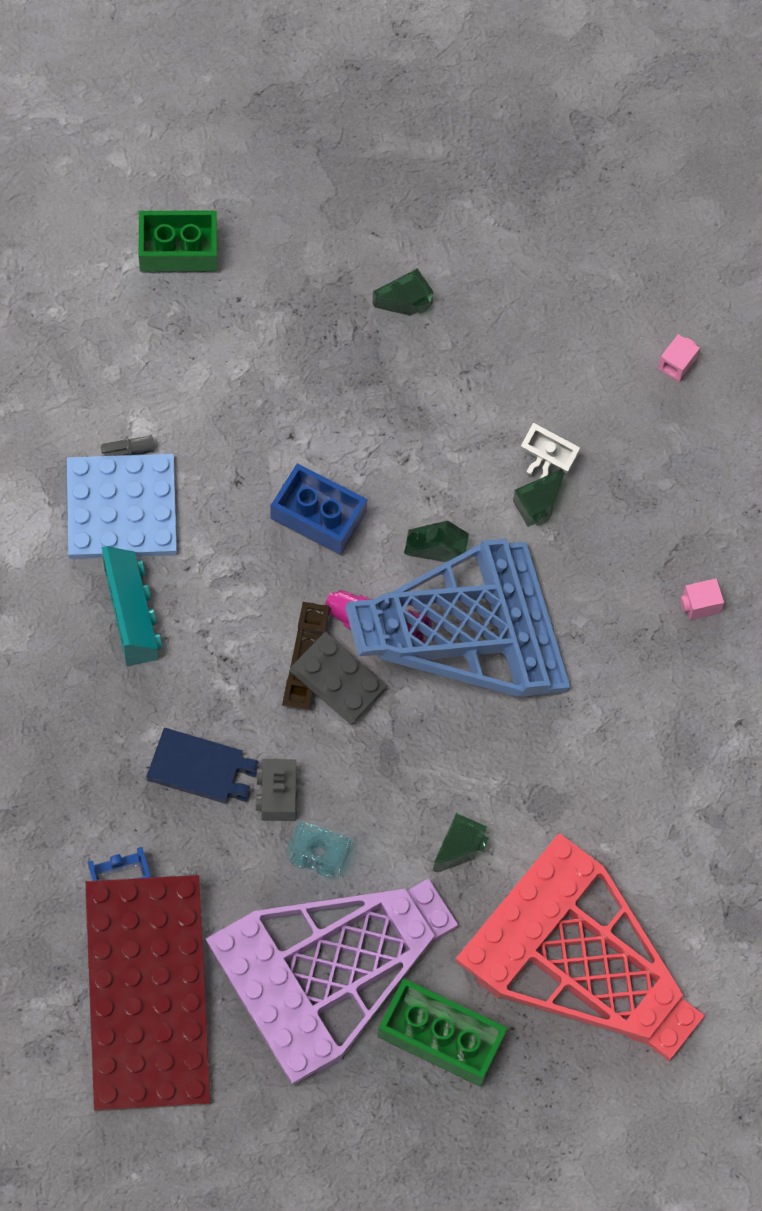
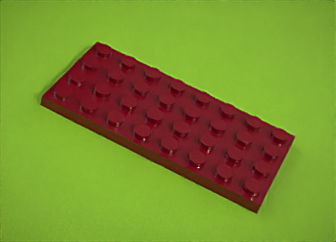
M199 875L85 881L94 1111L210 1105Z

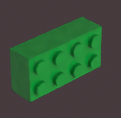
M403 978L378 1028L377 1037L481 1087L505 1038L507 1027Z

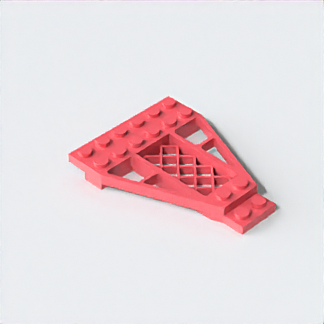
M560 833L455 959L456 963L477 978V983L498 999L504 998L627 1035L632 1040L647 1044L669 1062L705 1016L682 999V992L604 866ZM597 878L602 879L620 908V911L607 926H601L576 906ZM567 915L572 918V920H564V919L567 917ZM622 916L630 924L653 963L648 962L612 934L611 930ZM578 925L579 938L564 940L563 926ZM583 927L596 937L584 938ZM558 928L560 940L547 941ZM600 942L602 955L587 957L585 944ZM580 944L582 957L567 959L565 946ZM605 944L618 954L606 955ZM561 946L562 959L548 961L545 948ZM623 959L624 973L609 974L607 961ZM530 961L560 984L547 1001L508 990ZM603 961L605 975L589 976L588 963ZM628 961L640 971L629 972ZM583 963L585 977H569L568 965ZM561 965H563V967H564V972L561 971V970H560L558 967H556V966H561ZM645 977L647 990L632 992L630 978ZM650 978L656 982L653 987H651ZM625 979L627 992L612 994L610 980ZM606 981L607 994L593 995L590 982ZM578 983H586L587 990ZM564 989H567L604 1019L553 1004V1002ZM645 996L636 1009H634L633 997ZM628 998L630 1012L616 1013L613 999ZM603 1000H608V1001H609V1007H608L606 1004H604L602 1001H603Z

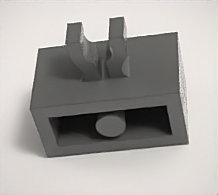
M263 759V768H257V785H262V795L256 794V811H262V821H295L296 759Z

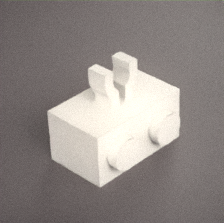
M535 423L532 424L521 445V450L537 458L526 471L528 474L531 475L533 470L539 467L542 461L545 462L542 467L543 474L540 477V480L545 482L548 476V467L550 465L568 474L580 453V447Z

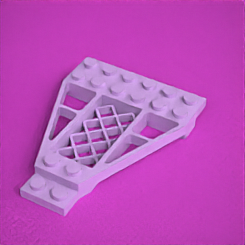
M428 878L407 891L406 889L254 911L205 939V942L293 1086L315 1072L318 1074L341 1061L343 1055L418 959L425 954L434 941L457 929L458 924ZM365 904L363 907L324 929H318L307 913ZM381 910L384 915L374 912ZM301 914L313 933L312 936L285 951H279L260 920ZM365 918L363 929L350 927ZM369 918L385 922L382 934L366 930ZM388 923L398 938L386 935ZM341 932L339 943L326 941ZM345 932L361 935L358 948L342 944ZM364 936L380 940L377 953L361 949ZM384 941L400 945L396 958L381 954ZM317 946L314 957L302 955L304 952ZM321 946L337 949L334 962L318 959ZM404 946L407 952L401 955ZM340 950L356 954L353 967L337 963ZM360 955L376 959L372 972L356 968ZM292 960L291 967L289 968L287 962ZM296 960L312 963L309 976L293 972ZM379 960L388 962L377 968ZM316 964L332 968L329 981L313 977ZM403 966L372 1008L367 1010L357 992ZM335 969L351 973L348 986L332 982ZM355 974L363 976L362 978L353 982ZM297 980L307 982L305 993ZM311 983L327 987L323 1000L308 996ZM330 988L339 990L329 996ZM348 997H352L364 1018L344 1044L337 1046L318 1015Z

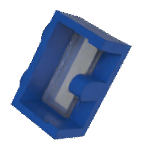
M142 847L137 848L136 854L129 856L113 855L110 857V861L94 865L93 861L88 862L92 881L151 878Z

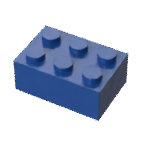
M298 463L270 505V519L340 555L367 513L366 498Z

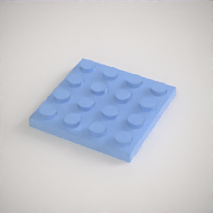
M174 454L67 457L69 559L103 558L101 547L104 546L135 551L136 557L177 555Z

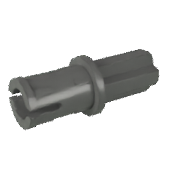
M152 434L132 439L125 437V440L101 444L102 456H130L132 454L155 451Z

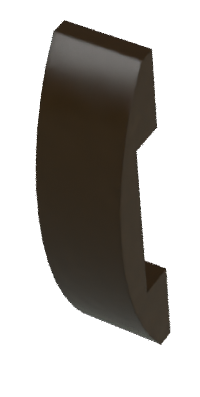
M303 601L290 668L326 632L330 606ZM289 671L282 706L309 711L313 691Z

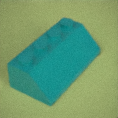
M109 546L101 547L104 571L126 666L159 660L158 650L162 649V643L159 633L154 634L152 625H157L154 609L148 610L146 602L151 600L148 584L142 585L141 577L145 576L142 560L137 561L135 551Z

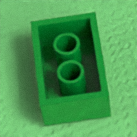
M217 210L139 211V270L217 271Z

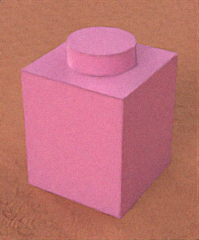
M678 334L662 354L658 369L680 382L697 360L700 348L691 339L684 338Z
M717 579L685 586L683 595L680 596V604L683 612L687 611L690 620L721 613L724 600Z

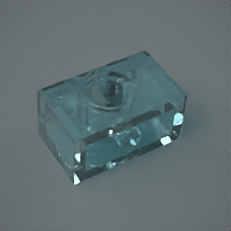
M299 820L287 848V859L290 860L291 864L299 868H306L307 866L316 869V872L324 877L331 878L335 876L339 878L351 849V839ZM315 847H320L325 850V853L321 856H315L310 851Z

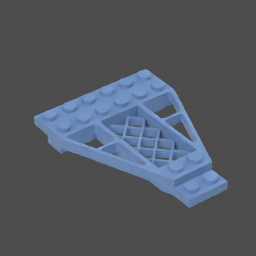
M507 539L484 540L476 547L391 593H385L373 600L349 601L345 606L359 657L379 655L382 660L517 697L566 692L570 688L526 542L508 543ZM472 557L477 558L485 585L457 587L452 568ZM441 574L444 577L446 588L411 591ZM481 599L490 602L491 612L479 604ZM456 601H461L470 608L467 614L454 606ZM436 603L446 611L441 616L429 608L430 605ZM411 605L420 611L419 617L416 618L404 610L406 606ZM473 610L486 619L483 625L470 617ZM448 613L462 621L459 627L445 619ZM424 615L437 623L434 630L421 622ZM406 622L412 625L410 631H408ZM489 622L498 628L499 636L486 628ZM464 624L477 632L474 639L461 630ZM440 626L453 635L450 641L437 633ZM415 628L428 637L425 643L411 635ZM480 635L487 639L484 641H477ZM457 637V638H458L459 640H461L463 643H453V642H454L455 638ZM431 639H432L434 642H436L437 644H439V645H430V646H428V644L430 643ZM503 653L506 656L514 684L483 676L477 655ZM463 656L468 660L471 672L432 662L429 659Z

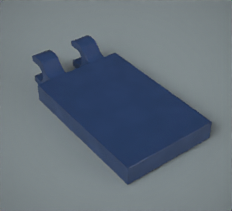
M164 727L146 779L153 783L226 804L228 797L247 802L250 795V786L233 782L237 772L256 777L259 761L251 758H242L243 750Z

